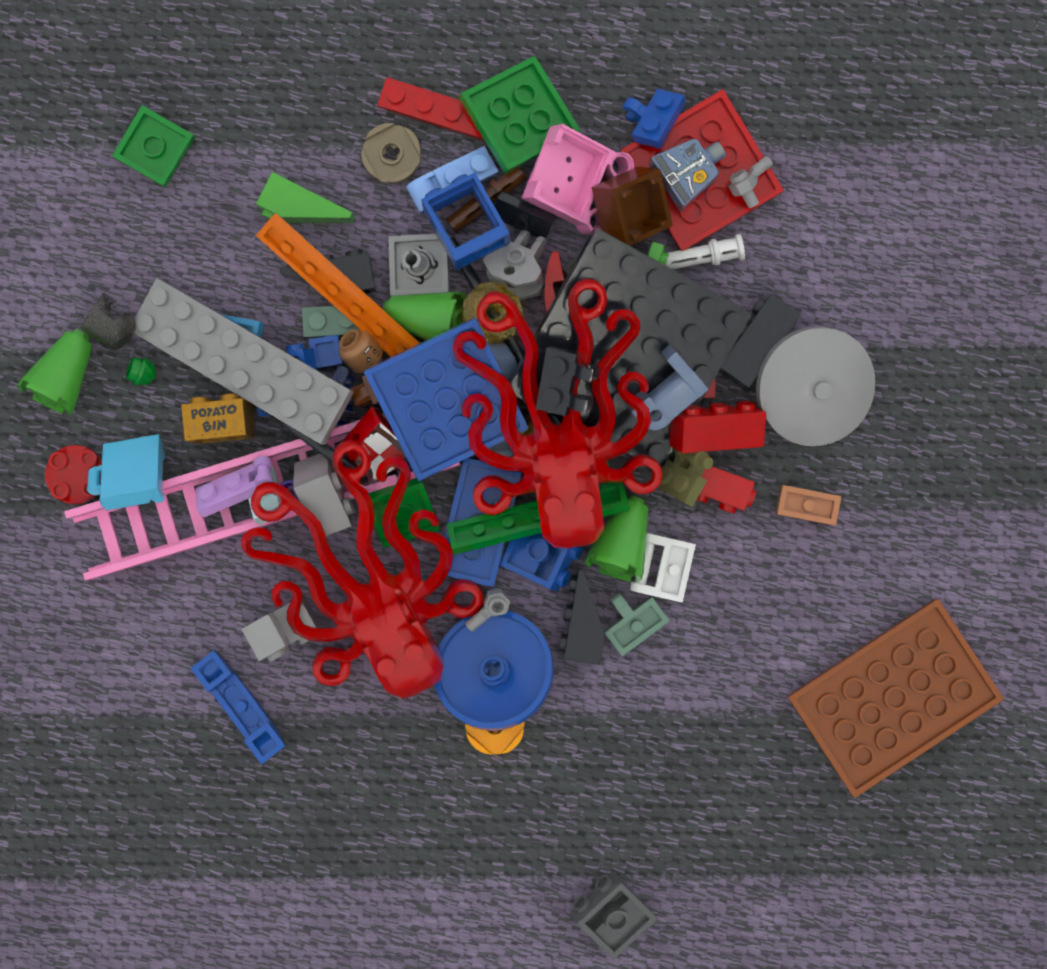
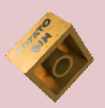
M238 394L220 395V401H214V399H208V397L190 398V404H181L184 439L186 442L203 444L256 438L253 404Z

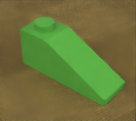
M274 172L271 173L256 203L263 210L261 215L268 220L275 213L287 223H353L355 220V216L351 211Z

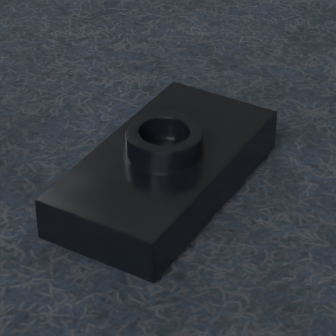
M502 191L495 204V208L504 223L518 230H526L535 237L541 236L546 238L556 216Z

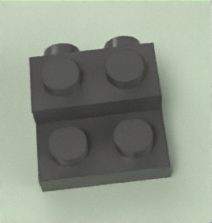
M615 871L610 875L605 874L599 877L595 883V889L588 896H579L574 901L573 909L570 911L576 924L613 960L658 919L655 913Z

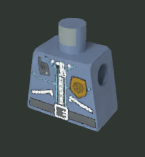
M692 139L651 158L649 166L651 168H660L664 188L681 212L717 179L719 172L714 164L725 158L726 153L717 141L703 149L697 139Z

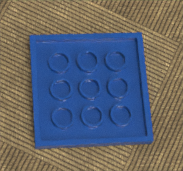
M476 317L364 370V374L418 481L475 455L470 449L468 432L471 424L483 412V407L481 404L475 403L471 407L470 417L465 418L462 414V404L472 394L479 393L486 396L493 405L492 417L482 432V443L487 448H490L505 441L500 425L502 404L498 389L485 378L460 363L454 356L452 349L456 337L466 331L477 332L486 340ZM487 340L486 347L483 350L478 349L476 344L471 341L463 345L462 349L465 354L503 375ZM517 404L516 427L518 432L522 433L528 430L529 427Z

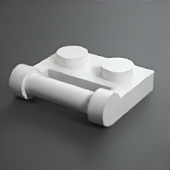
M647 533L644 574L640 582L636 581V577L634 582L631 581L629 590L683 603L696 544ZM657 544L664 547L655 586L653 587L646 585L654 547Z

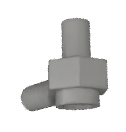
M765 156L748 172L742 169L729 178L731 183L728 187L733 196L742 195L748 208H752L759 203L752 189L757 185L758 176L772 167L773 163L769 157Z
M492 588L487 591L483 602L484 607L465 623L467 628L474 632L491 616L506 614L511 602L510 597L501 588Z

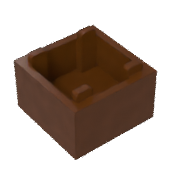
M635 167L591 187L602 231L629 246L673 226L660 168Z

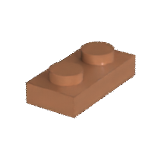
M781 485L775 514L836 526L842 496Z

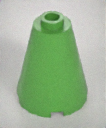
M459 291L393 295L389 301H385L383 310L410 335L426 341L468 320V312L463 311V303H468L466 293Z
M74 329L73 332L66 331L19 380L17 388L24 394L27 389L34 393L32 399L61 414L66 410L67 414L71 416L77 404L93 345L89 342L90 337L77 329Z
M628 496L630 510L610 516L604 526L605 530L592 545L584 563L592 568L593 563L600 566L599 573L615 579L631 582L632 576H634L636 581L640 582L644 574L649 508L644 505L645 501L636 496Z

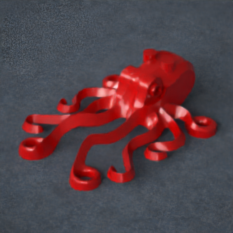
M594 279L578 281L571 288L568 297L569 313L579 340L577 350L580 353L579 362L584 364L590 363L593 352V335L588 322L599 317L604 312L608 302L606 289L599 281ZM584 290L594 291L598 295L597 304L590 309L582 307L578 302V297ZM498 291L489 292L480 300L477 306V319L480 325L487 331L498 333L515 327L525 347L522 374L524 398L535 431L532 435L528 436L518 432L516 427L517 398L511 383L503 375L464 353L462 348L468 341L475 343L480 350L485 349L486 340L484 337L472 331L460 333L454 340L452 347L454 356L460 363L485 378L498 389L502 404L500 415L501 431L514 456L507 457L488 449L482 443V432L492 417L493 405L486 396L479 393L468 396L462 404V414L465 418L471 416L473 404L479 403L483 407V412L471 424L468 432L470 449L481 461L501 470L524 473L523 479L513 484L497 475L483 477L473 489L474 504L479 511L485 514L497 515L509 507L513 497L535 492L537 495L542 536L554 548L565 549L583 547L595 543L605 530L599 484L624 482L631 491L637 494H648L659 487L662 480L661 465L656 459L648 455L639 454L633 456L621 466V469H612L606 463L607 460L620 456L636 446L645 437L651 425L649 408L642 399L633 395L627 389L631 381H636L640 386V391L646 393L649 390L647 379L641 373L627 372L620 378L617 390L621 399L637 412L638 422L626 436L615 443H611L610 438L615 426L616 412L607 386V375L611 367L639 335L640 320L631 310L620 309L613 312L606 321V328L609 331H614L620 320H627L631 325L629 331L597 364L599 367L597 380H592L593 395L600 410V420L597 425L593 427L585 426L582 423L580 412L570 408L569 414L563 416V421L558 426L551 422L546 411L536 409L539 393L536 372L538 346L532 331L509 296ZM498 303L505 308L506 314L501 320L494 322L487 317L486 309L490 304ZM575 378L573 393L578 394V385L580 383L578 378ZM640 466H646L652 471V477L646 483L638 482L633 477V472ZM489 487H495L502 492L500 500L495 504H489L483 499V492Z
M347 440L341 442L335 448L332 460L337 475L358 503L359 517L356 532V548L369 573V584L359 583L343 568L327 543L321 522L293 496L290 490L278 483L264 482L257 485L251 497V508L254 514L263 521L272 522L282 519L291 510L294 511L309 527L321 563L328 574L345 592L347 600L337 604L329 599L320 573L310 562L295 556L253 549L251 542L256 537H260L264 541L272 540V533L269 530L260 527L249 529L242 536L241 547L243 552L251 559L299 571L308 583L310 594L316 607L337 624L335 628H313L304 625L299 617L303 598L300 587L291 581H281L272 589L271 598L276 607H281L283 605L280 598L281 592L283 590L292 592L293 597L287 609V622L294 634L306 640L331 642L348 637L353 638L354 643L347 650L344 648L327 647L316 654L312 662V671L317 681L327 686L343 683L350 674L351 662L366 654L386 692L405 699L433 687L442 677L444 662L427 627V621L446 613H450L458 618L474 616L483 605V593L479 585L474 581L460 579L448 586L441 602L429 604L425 601V598L432 594L448 575L452 567L453 551L445 537L438 533L421 530L418 527L421 519H427L432 526H438L439 520L434 513L428 510H419L413 513L409 520V531L419 540L436 546L440 553L439 562L435 570L426 581H422L418 555L413 546L401 535L396 524L399 506L411 477L408 464L397 457L383 460L376 471L377 480L385 482L389 468L396 467L400 469V477L383 514L382 527L388 543L403 558L404 569L398 575H390L386 571L372 546V532L374 528L373 502L368 491L360 483V479L367 474L371 467V454L363 443L356 440ZM355 451L360 454L362 458L361 463L357 468H347L343 465L342 458L347 452ZM266 494H273L280 499V504L274 510H266L262 507L261 499ZM462 591L470 592L473 595V601L469 606H461L454 600L456 595ZM327 660L339 661L340 669L337 674L325 673L322 668L324 662Z

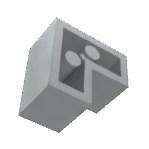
M321 454L294 463L293 488L300 503L308 508L321 522L325 535L328 536L351 527V515L355 514V510L350 498H344L340 490L343 488V483L337 475L333 463Z
M303 596L299 614L300 619L304 625L321 628ZM290 603L241 629L258 661L268 658L269 662H272L290 652L288 645L297 640L301 645L309 641L294 634L287 622V609Z

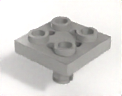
M436 233L388 236L390 296L451 292L450 258ZM435 261H437V262H438V267L435 268V269H432L431 264H432L433 266H436V262H435ZM419 277H424V282L422 284L417 283V281L422 282V279Z

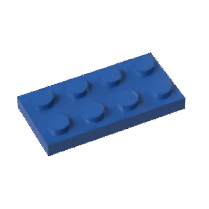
M471 458L463 460L448 523L485 514L478 510L473 499V489L483 477L497 475L513 484L520 482L522 472L501 470L483 461ZM489 487L483 492V499L489 504H495L502 496V492L495 487ZM516 497L512 498L508 508L514 507ZM446 528L444 537L447 539L451 546L448 529ZM505 542L456 555L453 554L452 567L447 576L472 580L477 584L494 587Z

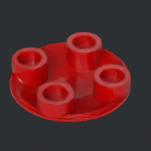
M81 445L65 446L51 454L45 469V481L52 496L68 504H83L94 499L97 495H92L87 491L88 471L92 467L102 465V459L92 449Z

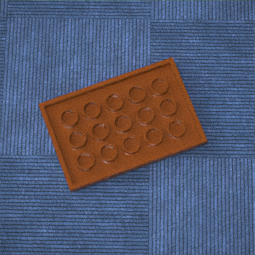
M938 598L928 602L787 695L790 703L854 798L1004 700V697Z

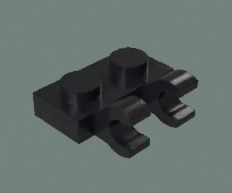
M552 346L547 347L536 409L563 416L569 414L570 408L584 413L587 410H592L594 398L573 393L575 378L592 382L593 379L597 380L599 367L580 363V353Z

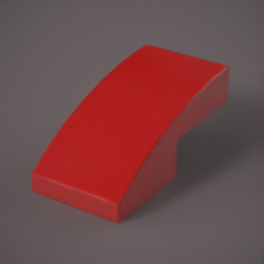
M558 251L552 252L546 270L544 285L545 313L548 312L555 299L553 287L564 283Z

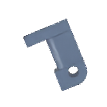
M671 344L661 353L675 371L650 393L639 391L635 395L642 399L649 408L651 418L649 430L655 431L666 427L676 416L709 390ZM628 405L630 411L637 418V412Z

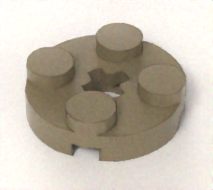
M384 123L373 128L367 134L361 156L367 172L374 179L383 184H399L407 181L415 174L421 164V148L417 137L410 129L395 125L394 123ZM386 148L399 149L400 153L396 155V160H386L383 157L387 154Z

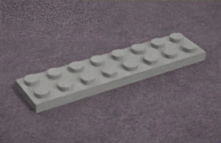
M156 278L129 328V331L322 445H325L354 393V391L158 278Z

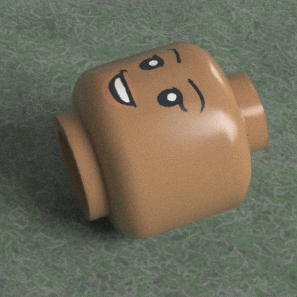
M358 329L350 330L342 336L339 342L338 353L339 357L355 373L363 374L364 370L381 362L383 349L368 332Z

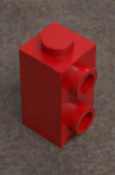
M713 466L710 469L704 470L701 477L706 479L707 482L697 501L706 504L708 499L720 503L719 509L735 514L736 510L745 511L746 506H752L757 490L753 489L755 482Z

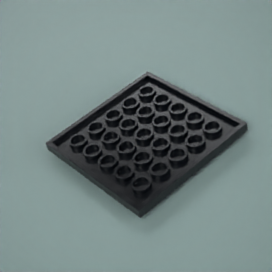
M594 227L534 335L538 346V363L536 368L538 388L540 387L547 347L552 346L574 352L578 350L579 340L569 313L568 297L571 288L580 280L594 279L599 281L606 289L608 299L604 312L599 317L588 322L593 335V352L590 365L597 366L606 353L630 329L631 324L627 320H620L617 323L616 329L609 331L606 328V321L613 312L620 309L631 310L640 320L639 335L619 357L607 375V386L616 412L615 426L610 438L611 443H615L626 436L638 422L627 403L618 394L617 385L623 375L627 372L641 373L647 379L649 385L647 393H650L675 371L661 353L671 344L709 389L752 313L599 228ZM584 290L579 295L578 302L582 307L590 309L597 304L598 295L594 291ZM524 353L509 382L513 387L516 397L525 401L522 382ZM580 380L578 394L594 398L592 410H587L586 413L580 412L581 420L585 426L593 427L600 420V410L593 395L592 382ZM631 381L627 389L630 393L636 395L640 391V386L636 381ZM706 392L690 405L699 406ZM547 412V413H549V414H551V415H553V416H555V417H557V418L563 420V415H559V414ZM670 423L660 430L648 429L645 437L626 453L632 456L639 454L648 455L656 459L661 467L664 466L674 449L669 446Z

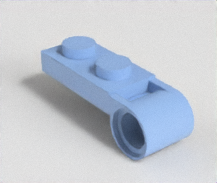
M483 146L413 180L406 188L420 214H425L421 199L425 198L429 191L435 188L443 189L451 185L455 178L463 174L468 176L475 172L482 183L496 176L499 171L487 149Z

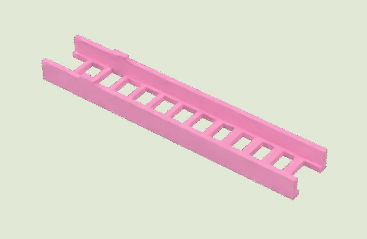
M360 420L334 428L326 443L335 449L334 443L343 441ZM297 439L164 480L162 482L164 501L160 503L155 502L168 544L151 548L139 505L124 507L126 508L139 553L126 557L122 555L110 512L122 508L106 511L101 506L99 500L64 511L66 519H73L74 523L97 516L110 562L88 568L89 572L83 573L85 581L236 536L252 528H262L297 517L298 515L291 510L282 519L266 522L262 525L257 524L253 518L234 523L231 509L228 507L220 511L224 527L208 531L205 518L197 512L195 486L216 480L251 465L254 459L260 456H266L271 459L278 484H281L284 480L278 460L298 454L301 461L308 458L307 451L314 449L301 439ZM458 462L437 473L461 466V463ZM396 469L398 476L396 474L388 476L385 482H377V480H374L367 474L369 482L363 483L362 486L368 493L396 485L400 477V471ZM413 471L411 472L410 480L416 478ZM343 484V488L340 490L344 498L355 499ZM183 490L196 535L182 540L179 538L167 498L168 494Z

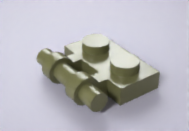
M673 449L672 452L675 453L676 457L673 462L667 459L664 466L661 467L662 480L657 488L693 507L707 482L701 475L705 469H710L713 466V459L705 451L682 454Z

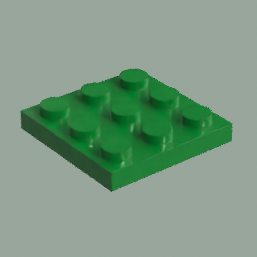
M535 56L462 92L459 96V100L505 174L539 156L550 126L564 124L579 133L581 132Z

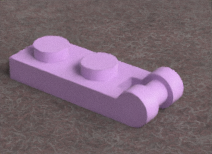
M266 456L257 457L254 459L253 464L197 487V512L201 516L207 517L251 498L257 485L264 482H273V476L269 473L272 470L271 459Z

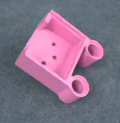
M564 124L550 126L521 199L575 225L581 234L590 235L594 229L590 223L592 215L596 218L594 227L602 230L597 208H590L594 199L591 187L599 184L602 178L608 180L633 169V159L628 153L615 152ZM614 160H616L618 164L617 172L613 170Z

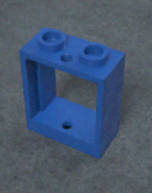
M475 172L468 176L467 174L460 175L451 182V185L443 189L435 188L429 191L425 198L421 199L423 211L456 271L510 244V233ZM473 193L493 229L455 248L436 211Z

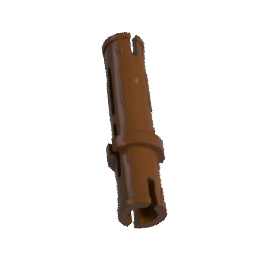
M518 167L507 174L504 173L497 180L492 179L489 181V186L485 188V191L494 205L501 191L508 194L523 181H526L527 178ZM474 197L451 216L447 217L446 221L455 233L458 234L459 231L484 212Z

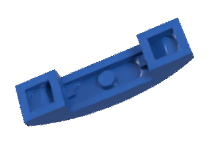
M213 650L190 668L207 692H211L237 726L245 737L243 741L261 765L287 746L263 707L232 667L216 650Z

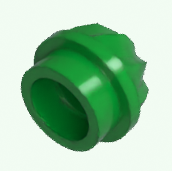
M132 357L125 379L132 381V385L135 386L150 384L156 377L154 365L145 357L140 359Z

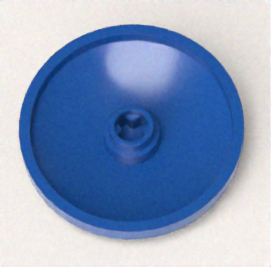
M510 611L503 615L491 616L474 632H471L465 625L473 616L463 618L446 633L438 647L444 662V669L441 680L435 684V688L441 702L453 716L473 728L497 731L521 724L539 710L552 686L554 663L545 637L528 619Z

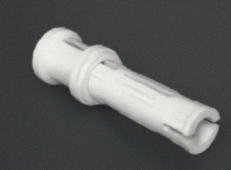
M735 234L734 238L720 241L710 239L708 245L688 248L684 251L667 252L669 259L666 266L671 269H678L709 262L716 266L720 265L721 261L737 258L740 261L745 260L741 234Z

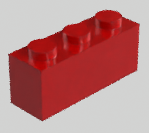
M739 401L737 406L712 403L710 408L689 405L670 422L669 446L682 454L699 451L764 447L766 411L756 407L755 403L750 401Z

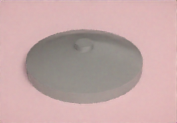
M824 326L802 328L791 332L779 340L764 358L756 382L758 406L766 411L767 424L785 439L804 446L827 445L846 437L859 426L867 415L875 393L874 368L866 350L850 335Z

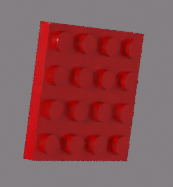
M723 89L680 114L661 149L633 142L620 151L628 153L632 157L635 168L650 167L649 164L652 157L692 139H697L703 149L716 141L723 147L726 157L714 164L719 172L717 179L684 210L679 211L665 190L673 224L667 231L677 248L681 251L691 248L784 192L771 168L758 176L757 185L752 189L759 201L756 206L748 208L742 195L733 196L728 187L731 183L730 176L742 169L748 172L764 156Z

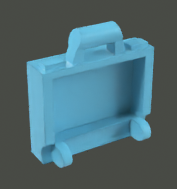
M159 434L103 444L102 465L92 467L88 471L87 491L92 495H100V504L106 511L150 503V500L156 503L164 501L162 482L165 451Z

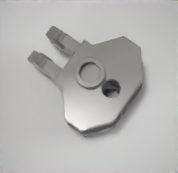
M522 230L514 243L510 241V244L486 255L483 258V263L487 269L486 275L494 290L519 300L539 296L544 288V281L538 260L545 249L547 239L539 236L531 249L526 248L530 239V233ZM509 283L511 286H514V288L508 287L507 284Z

